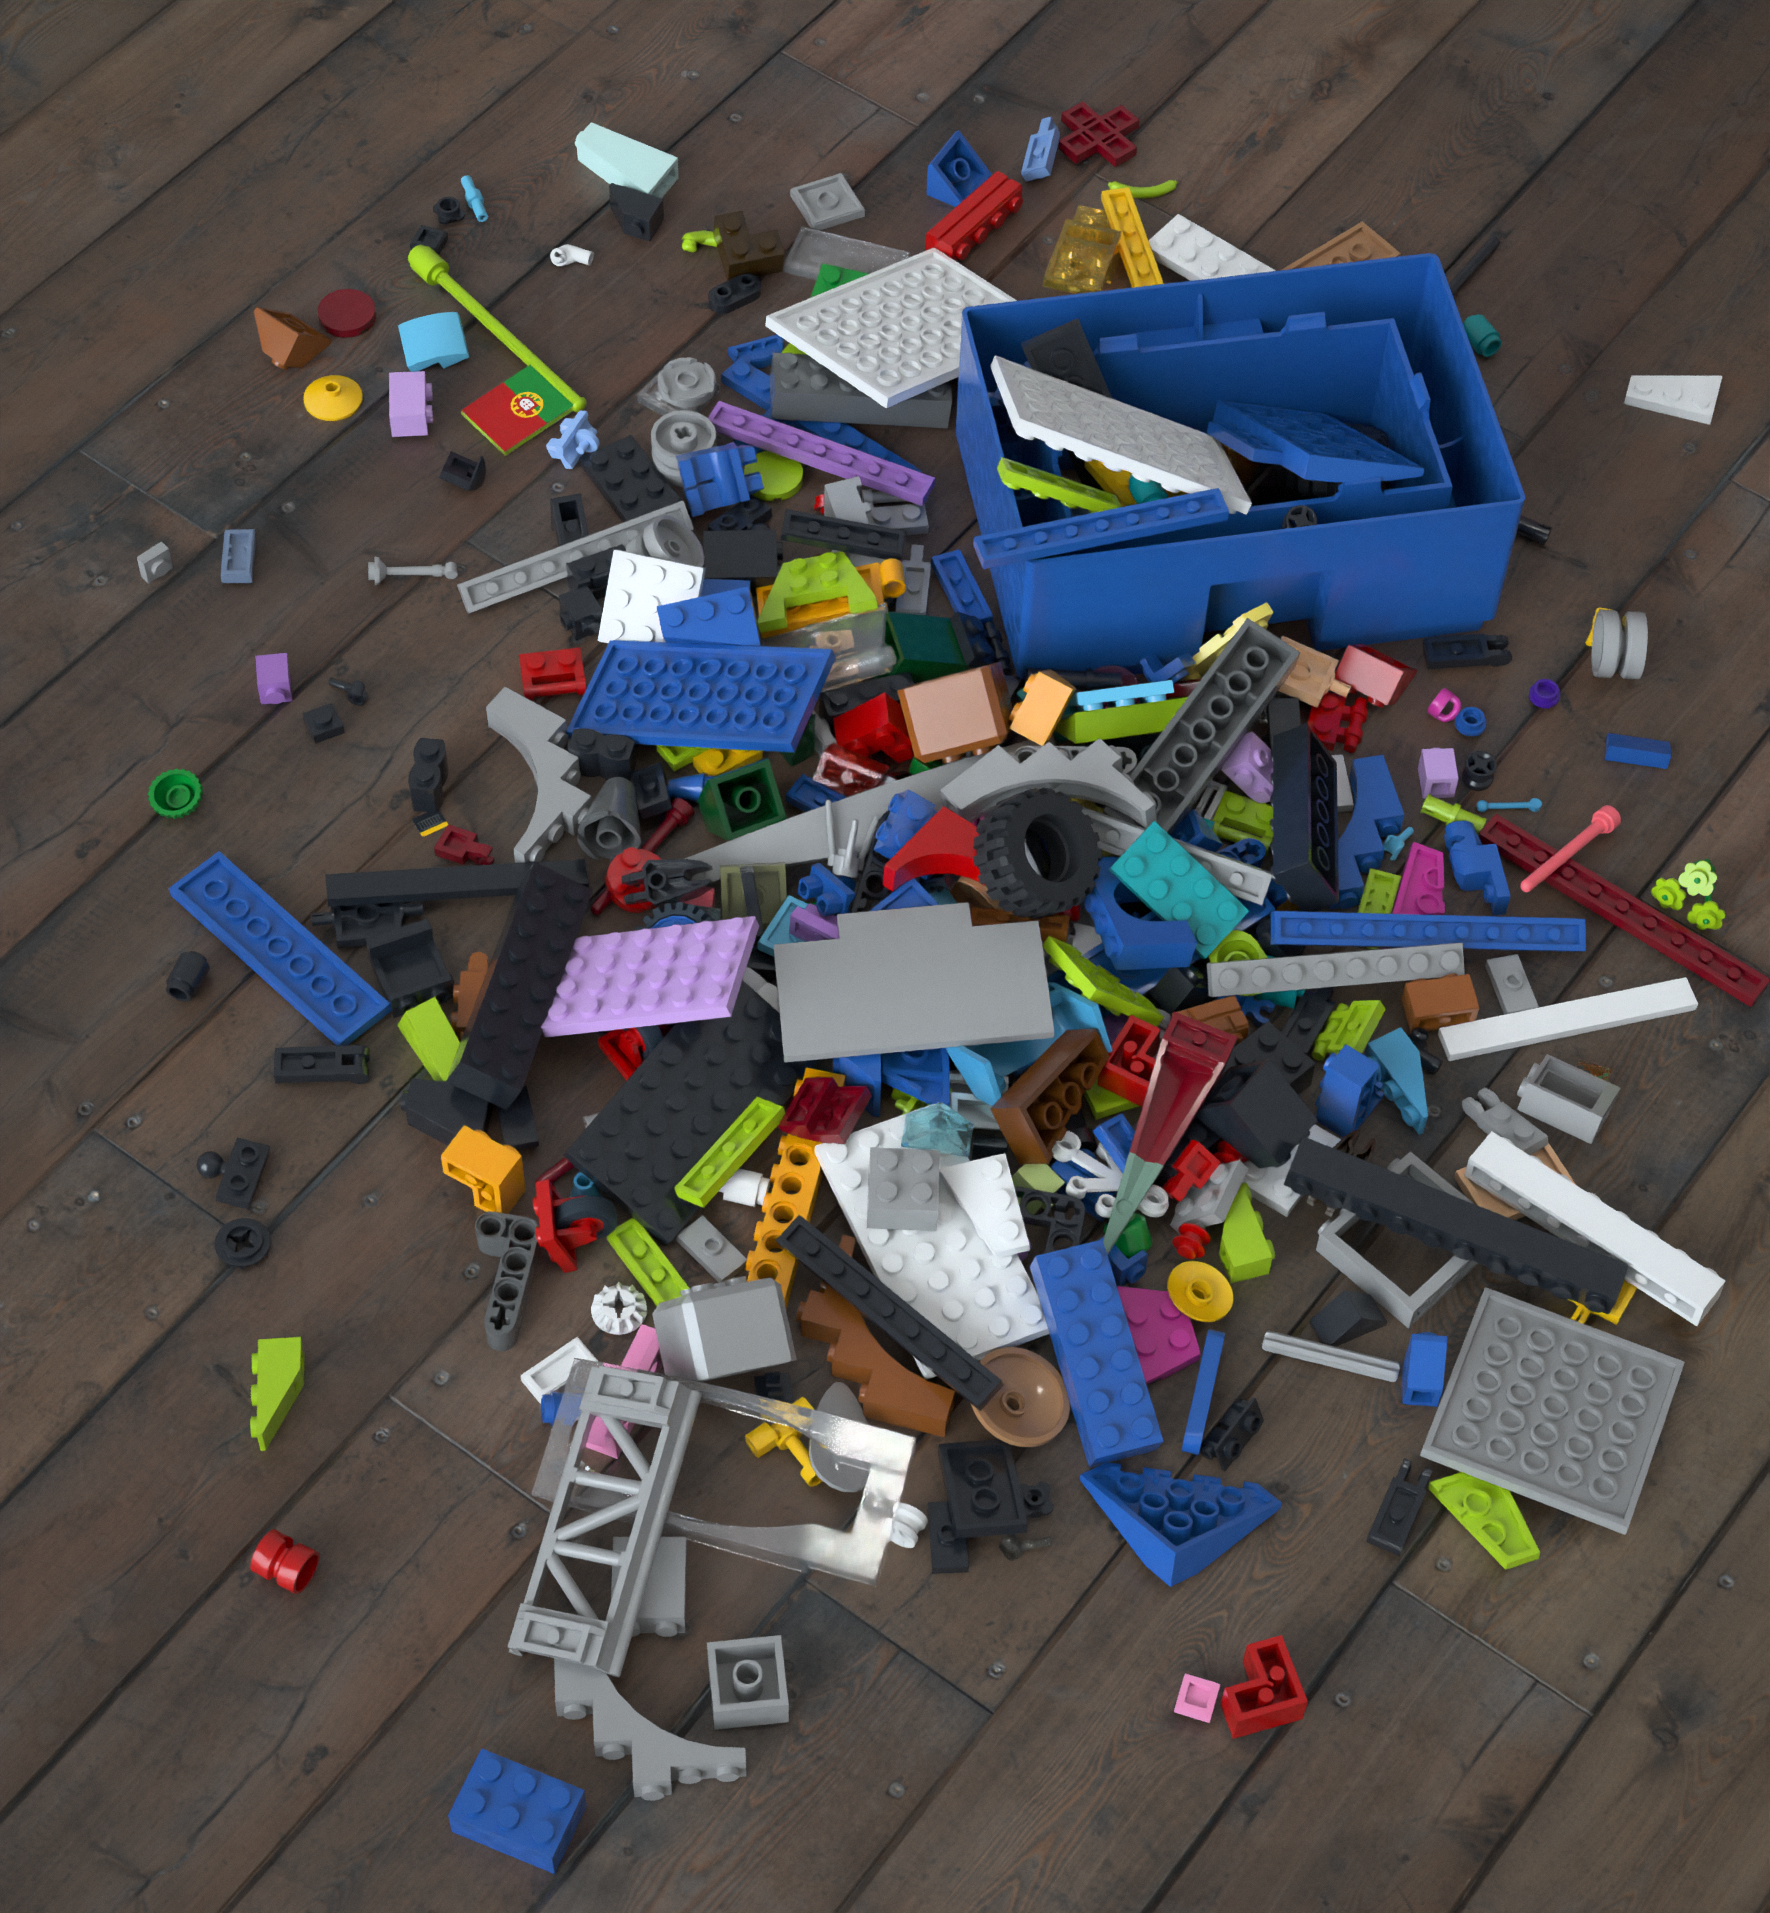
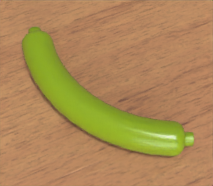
M1168 180L1156 186L1133 187L1113 181L1112 183L1109 182L1108 186L1110 190L1129 187L1133 198L1145 199L1170 193L1176 189L1178 183L1176 180Z

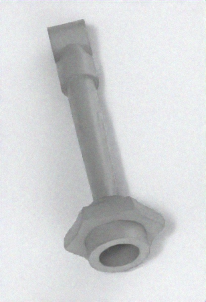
M374 557V562H368V580H375V585H379L386 575H432L433 577L445 575L448 579H454L458 576L457 564L454 562H448L445 566L433 564L432 566L386 567L379 557Z

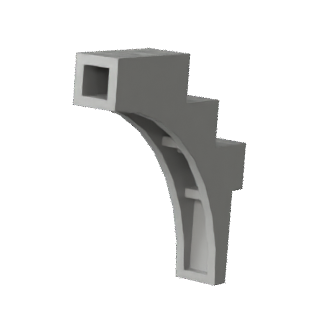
M504 687L486 707L488 726L505 737L522 754L533 772L538 787L535 812L527 831L514 848L515 863L541 862L545 851L552 843L560 840L564 831L573 836L578 832V826L592 804L591 795L575 787L580 780L581 773L579 770V758L563 749L568 741L566 719Z
M1100 738L1072 760L1065 750H1058L1050 742L1022 763L1014 753H1007L998 745L940 790L943 806L970 823L983 816L997 802L1024 792L1026 788H1037L1038 790L1041 788H1051L1055 793L1061 791L1070 798L1085 799L1107 805L1130 816L1145 828L1153 821L1157 822L1155 808L1157 805L1153 797L1146 791L1142 793L1134 785L1130 776L1123 772L1121 753L1113 745L1108 746Z
M554 1658L557 1716L576 1720L593 1714L595 1757L602 1756L608 1760H617L625 1755H632L634 1797H642L644 1800L653 1801L662 1799L664 1795H672L671 1781L679 1780V1782L684 1784H694L700 1782L701 1779L709 1778L730 1782L737 1780L739 1777L746 1776L745 1748L710 1746L688 1741L662 1730L632 1708L617 1692L606 1673L588 1665Z

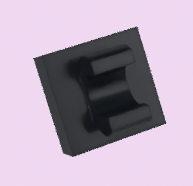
M767 1372L763 1376L754 1377L759 1414L783 1412V1409L794 1403L789 1372Z

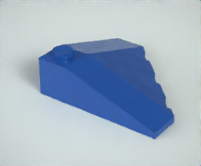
M1109 1462L1080 1474L1082 1484L1141 1561L1170 1587L1198 1574L1281 1509L1282 1505L1281 1501L1262 1486L1252 1482L1244 1481L1243 1488L1224 1487L1220 1485L1221 1478L1195 1474L1193 1475V1481L1188 1482L1182 1479L1174 1480L1170 1478L1171 1471L1143 1467V1474L1124 1473L1120 1471L1121 1464Z

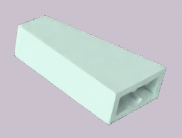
M592 122L584 131L577 135L575 146L577 147L578 160L609 184H618L663 198L678 179V158Z

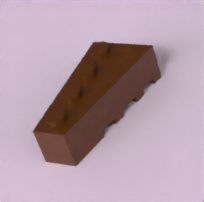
M1095 1028L1066 1030L990 1108L1019 1164H1049L1054 1155L1051 1151L1056 1141H1062L1067 1132L1065 1125L1071 1115L1077 1114L1082 1106V1095L1085 1090H1091L1107 1062L1109 1054Z

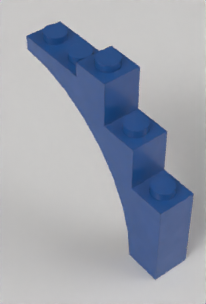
M1383 755L1353 759L1349 782L1354 803L1353 815L1343 835L1338 840L1339 902L1328 906L1329 910L1337 908L1348 909L1355 905H1360L1364 890L1360 872L1369 873L1370 868L1380 869L1385 851L1380 837H1388V835L1400 834L1404 812ZM1272 878L1266 897L1274 908H1277L1288 897L1280 884L1277 885Z

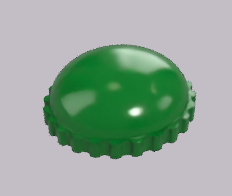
M177 768L174 770L169 769L167 772H162L160 776H157L152 781V785L149 786L148 801L154 811L162 817L166 816L168 819L183 818L190 815L200 806L199 803L203 800L202 795H204L202 791L203 786L197 776L190 771H185V769L178 770Z

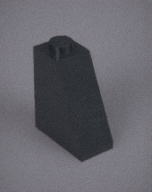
M411 1078L409 1091L404 1090L402 1093L401 1110L406 1111L408 1125L447 1146L464 1125L474 1131L478 1129L488 1134L494 1104L448 1082Z

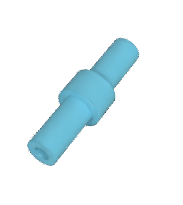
M466 175L461 178L462 186L466 192V202L473 209L477 220L484 222L488 219L483 205L484 198L480 190L476 189L471 176Z

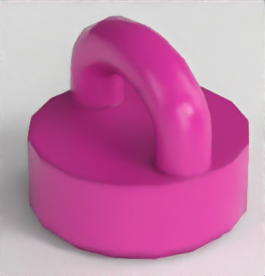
M1445 687L1430 704L1427 713L1441 722H1450L1459 714L1461 701ZM1449 701L1452 702V711L1444 715L1441 711Z

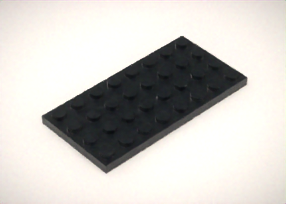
M742 980L731 1017L676 1023L563 1156L663 1245L667 1246L700 1207L679 1198L674 1187L756 1097L783 1106L794 1093L797 1079L803 1080L806 1068L813 1069L821 1059L784 1062L780 1013Z

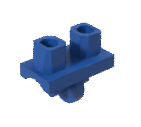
M821 863L812 865L810 876L800 879L798 895L804 900L815 898L817 900V910L824 917L830 915L837 917V914L849 913V905L856 897L854 892L855 882L848 876L837 878Z

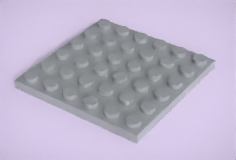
M1485 1287L1420 1456L1626 1535L1685 1362Z

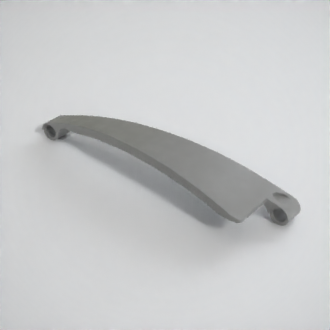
M1052 735L1049 742L1053 746H1057L1054 736ZM1027 740L1002 748L1007 753H1014L1021 746L1041 745L1032 740ZM988 753L930 769L833 802L832 812L836 855H838L839 849L847 850L851 825L854 819L859 821L854 851H857L859 855L874 816L878 815L881 818L888 811V805L897 793L899 794L909 789L935 804L934 810L938 812L943 807L940 790ZM826 805L685 858L708 863L713 869L694 875L691 881L710 879L716 884L721 881L720 865L785 862V867L828 860Z

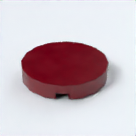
M340 289L325 296L318 306L319 324L327 329V333L332 336L342 338L358 336L362 330L366 328L369 330L373 326L376 319L375 304L369 295L360 290Z

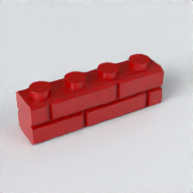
M999 171L995 172L926 233L925 250L936 248L956 262L959 259L964 260L973 246L977 243L982 244L991 230L994 228L999 229L1009 214L1017 213L1023 204L1022 185L1013 179L1009 180L1008 176Z

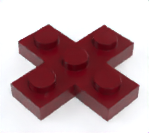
M1082 101L1062 112L1061 122L1073 132L1059 140L1058 149L1076 164L1098 152L1114 167H1117L1136 156L1137 147L1125 136L1139 128L1140 120L1123 105L1100 116Z

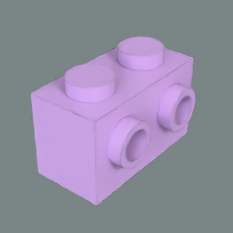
M425 371L389 373V417L392 437L428 435V423H433L432 405H427V401H433L432 383H426Z
M1250 732L1244 736L1224 763L1222 771L1251 799L1258 803H1267L1271 801L1270 798L1273 795L1271 749L1257 735Z

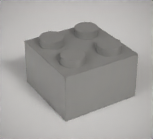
M870 1147L867 1228L936 1231L939 1211L940 1150Z
M781 1635L707 1643L714 1730L789 1722V1703Z

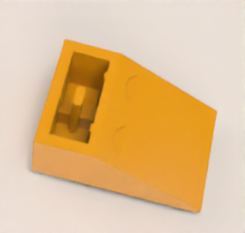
M1051 669L1039 671L1035 675L1031 674L1023 689L1027 693L1024 701L1017 702L1009 716V720L1013 721L1009 729L1044 746L1052 737L1076 688Z

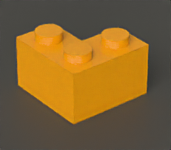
M464 1125L441 1155L443 1173L471 1187L475 1206L486 1212L509 1214L526 1191L522 1155L510 1145L503 1146L493 1141L488 1134L477 1129L474 1131Z

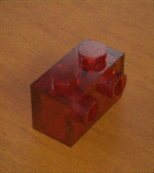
M832 743L823 751L813 780L822 783L831 790L841 791L853 796L879 787L884 774H888L890 766Z

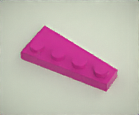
M1416 842L1412 843L1391 914H1445V902H1442V890L1444 888L1443 852Z

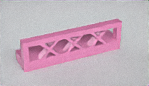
M641 1324L619 1369L658 1376L663 1363L656 1329ZM596 1416L586 1447L618 1459L622 1449L602 1419ZM620 1421L630 1434L635 1423Z

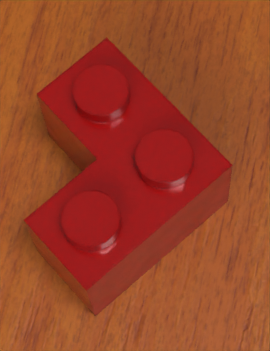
M885 692L834 718L837 749L855 763L879 750L885 752L898 764L914 756L902 706Z
M1131 1015L1111 1045L1112 1052L1108 1053L1109 1058L1098 1076L1097 1085L1143 1107L1156 1061L1153 1057L1158 1050L1161 1029Z
M1282 1635L1247 1644L1242 1663L1249 1681L1226 1687L1220 1705L1233 1739L1302 1720L1308 1703Z

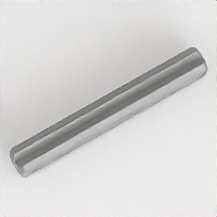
M1270 1330L1266 1331L1264 1335L1262 1349L1265 1351L1390 1382H1396L1398 1379L1400 1363Z

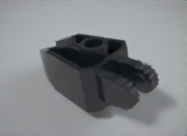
M690 859L647 860L642 867V872L621 876L622 884L636 885L639 883H644L645 891L625 895V904L634 905L651 902L657 907L665 909L664 904L672 903L676 905L677 902H685L699 897L712 889L715 883L710 879L691 881L692 877L696 874L713 870L712 866L702 861Z

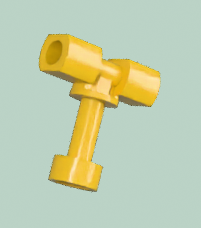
M804 1397L783 1409V1417L771 1426L764 1422L745 1435L746 1444L757 1458H760L776 1446L780 1450L789 1449L803 1466L800 1475L810 1487L823 1482L811 1466L809 1451L800 1441L803 1433L801 1429L813 1422L815 1410Z

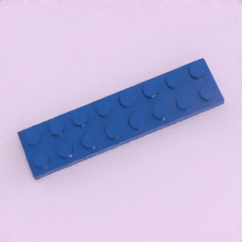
M220 851L169 888L170 895L336 1046L349 1045L392 1011L391 1004Z

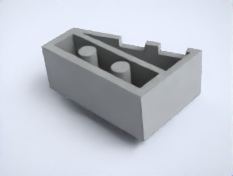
M859 476L825 485L824 516L871 525L866 514L871 511L869 503H862L860 498L862 483ZM844 552L854 567L876 562L881 564L885 560Z

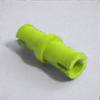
M1431 794L1427 795L1420 813H1425L1446 822V826L1454 821H1469L1473 823L1477 835L1484 828L1487 821L1485 817L1483 818L1461 809L1462 805L1458 803L1452 805L1431 796Z

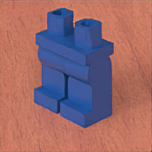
M732 442L722 446L676 455L692 517L702 515L705 511L750 500L749 494L764 489L759 471L746 475L743 473L742 466L757 462L753 445L736 446Z

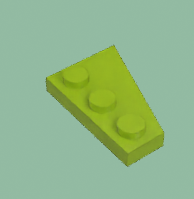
M1463 1472L1429 1483L1428 1489L1505 1570L1539 1559L1540 1551L1510 1490Z

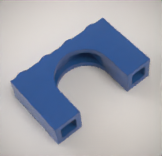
M1102 857V860L1098 861V866L1101 867L1099 878L1093 880L1096 883L1091 894L1086 895L1084 904L1086 911L1090 913L1094 921L1095 931L1100 935L1104 943L1105 953L1110 957L1115 970L1189 967L1197 941L1187 920L1145 921L1124 912L1118 904L1142 901L1108 870L1119 857Z

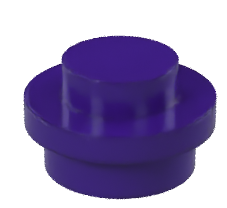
M1540 679L1531 686L1529 699L1540 708H1552L1560 700V690L1554 681Z

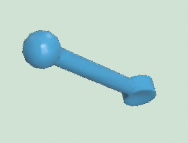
M1532 798L1530 802L1488 803L1485 800H1480L1476 804L1479 812H1486L1488 809L1529 808L1533 812H1538L1542 806V802L1537 798Z

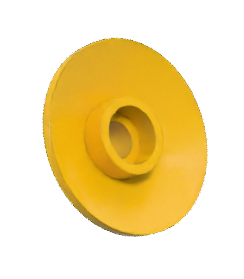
M341 375L321 377L313 381L304 393V405L307 411L312 416L325 421H338L350 417L358 411L363 401L360 386L354 380Z
M1186 1261L1177 1265L1168 1277L1167 1289L1174 1305L1186 1316L1201 1322H1214L1225 1317L1230 1311L1233 1304L1232 1288L1225 1276L1211 1265L1199 1261Z

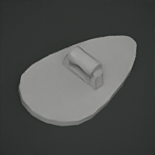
M835 1382L824 1393L818 1403L810 1434L809 1458L817 1476L828 1486L842 1492H857L866 1488L875 1477L876 1459L874 1446L865 1415H863V1410L855 1395L844 1383Z

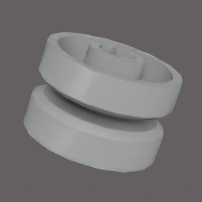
M689 410L670 412L658 419L651 430L652 462L669 485L683 487L684 485L676 455L717 446L715 426L709 418L698 412Z
M659 515L644 531L640 532L630 541L626 548V552L699 567L704 565L705 556L703 548L695 534L681 521L668 515Z
M1599 609L1594 622L1591 649L1592 671L1595 677L1612 678L1618 668V672L1623 679H1640L1645 666L1648 641L1647 618L1644 612L1627 611L1622 619H1620L1618 612L1615 610Z

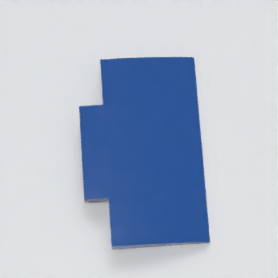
M1217 400L1213 422L1209 421L1207 434L1253 462L1282 465L1305 480L1355 482L1380 477L1381 481H1393L1421 477L1424 473L1423 467L1326 413Z

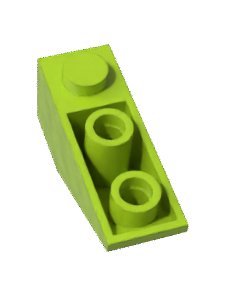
M1246 1182L1241 1183L1224 1220L1219 1257L1230 1284L1269 1274L1271 1262L1275 1259L1273 1244L1270 1239H1265L1262 1232V1217L1259 1211L1253 1210L1250 1203L1252 1196Z
M301 1337L258 1339V1353H252V1372L257 1374V1384L251 1385L252 1406H257V1416H251L250 1429L251 1437L258 1439L261 1451L267 1450L304 1386L305 1353Z

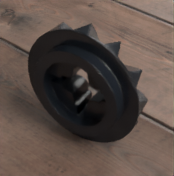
M239 1218L228 1222L219 1230L215 1238V1250L219 1260L224 1261L229 1268L238 1266L242 1270L248 1265L254 1264L258 1266L260 1259L264 1256L268 1257V1249L271 1245L267 1228L259 1221L250 1218ZM249 1238L250 1248L243 1247L241 1251H238L236 1242L243 1243Z

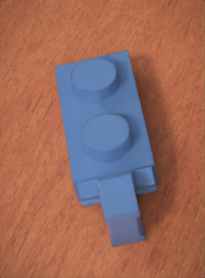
M1052 116L1043 118L1038 133L1030 136L1021 175L1026 182L1051 175L1060 139L1059 128L1052 120Z

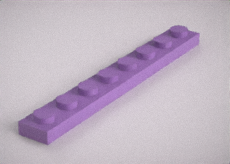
M718 401L708 417L715 426V431L719 434L845 479L859 476L862 485L920 506L924 505L935 486V477Z

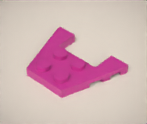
M1117 1286L1146 1385L1159 1378L1163 1380L1199 1361L1201 1353L1191 1319L1174 1305L1167 1291Z

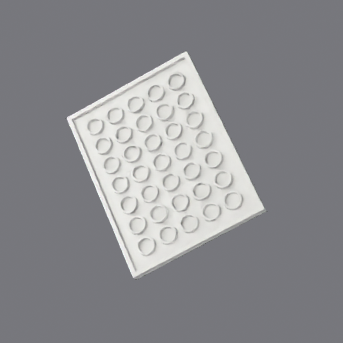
M931 248L766 316L765 326L837 374L840 378L849 382L859 391L865 393L885 408H888L959 377L962 311L966 307L1017 300L938 249Z
M996 355L994 356L990 367L1014 430H1016L1019 436L1028 440H1033L1034 437L1044 440L1047 446L1058 451H1062L1063 448L1074 451L1077 457L1085 461L1096 459L1104 462L1103 465L1116 472H1121L1122 469L1131 472L1136 479L1149 483L1150 480L1159 482L1164 489L1173 493H1178L1180 490L1190 494L1219 488L1229 513L1235 514L1238 511L1247 515L1252 503L1220 441L1204 432Z

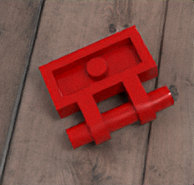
M1328 692L1323 695L1317 708L1312 706L1308 725L1327 750L1333 751L1335 742L1344 743V750L1346 752L1354 753L1363 737L1361 727L1362 723L1366 722L1368 716L1367 700L1358 697L1354 705L1349 707L1345 706L1346 698L1344 696ZM1341 720L1350 722L1349 727H1339Z

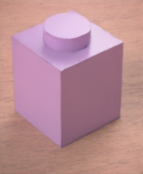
M1422 749L1418 764L1422 798H1426L1428 794L1436 798L1454 797L1458 783L1454 749Z

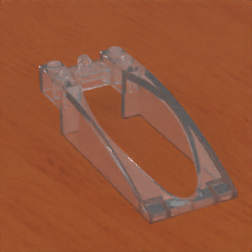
M574 1358L531 1493L532 1496L553 1502L555 1500L571 1447L569 1441L571 1428L580 1417L581 1409L579 1408L592 1367L599 1368V1366L664 1377L667 1380L679 1382L691 1390L702 1393L700 1400L702 1403L796 1429L829 1451L831 1464L836 1470L839 1469L840 1463L868 1470L869 1474L851 1534L813 1523L783 1527L726 1525L684 1516L669 1510L662 1533L676 1537H686L690 1541L807 1574L809 1568L877 1586L916 1450V1438L725 1387L641 1369ZM581 1461L580 1470L597 1473ZM574 1483L568 1506L595 1513L634 1495ZM638 1510L616 1520L634 1524Z

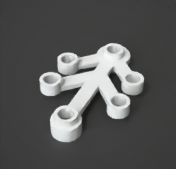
M1067 1131L1062 1141H1056L1052 1148L1055 1159L1060 1162L1072 1160L1099 1177H1071L1066 1186L1068 1196L1083 1199L1086 1192L1118 1191L1123 1173L1101 1143H1099L1096 1153L1107 1162L1108 1167L1079 1150L1081 1141L1076 1134ZM1152 1184L1136 1210H1140L1143 1214L1150 1217L1163 1216L1169 1207L1166 1191ZM1109 1194L1101 1195L1095 1205L1097 1214L1110 1218L1116 1197Z

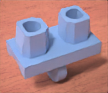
M579 410L574 419L565 418L560 425L561 438H551L547 444V450L551 458L561 459L565 469H573L580 459L579 457L585 451H596L600 445L599 439L596 436L598 432L590 425L587 411Z

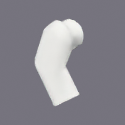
M567 244L553 249L550 257L552 263L556 266L563 267L574 262L590 266L593 261L594 252Z

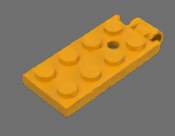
M891 558L884 560L881 564L876 562L855 567L876 596L879 609L851 614L848 596L787 608L788 627L762 632V637L779 636L888 612V606L884 599L899 597L906 590L902 562ZM773 585L756 588L759 616Z

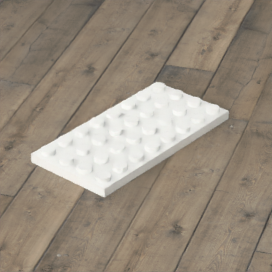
M932 1104L850 1134L846 1144L822 1143L815 1146L814 1153L873 1275L977 1361L994 1350L1015 1347L1049 1334L1038 1294L1018 1255L1013 1254L1000 1258L994 1256L974 1227L973 1221L964 1208H961L955 1199V1195L947 1183H944L940 1175L939 1211L936 1231L867 1228L870 1147L940 1150L939 1168L969 1162L942 1107ZM914 1357L925 1380L937 1376Z

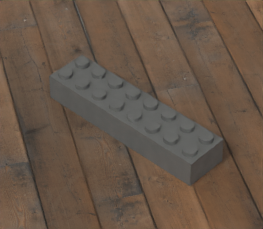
M1249 618L1244 621L1130 774L1134 785L1142 793L1144 791L1148 792L1155 800L1157 805L1155 807L1156 823L1170 836L1296 667L1300 652ZM1106 806L1103 810L1105 815L1143 827L1130 816L1109 806Z

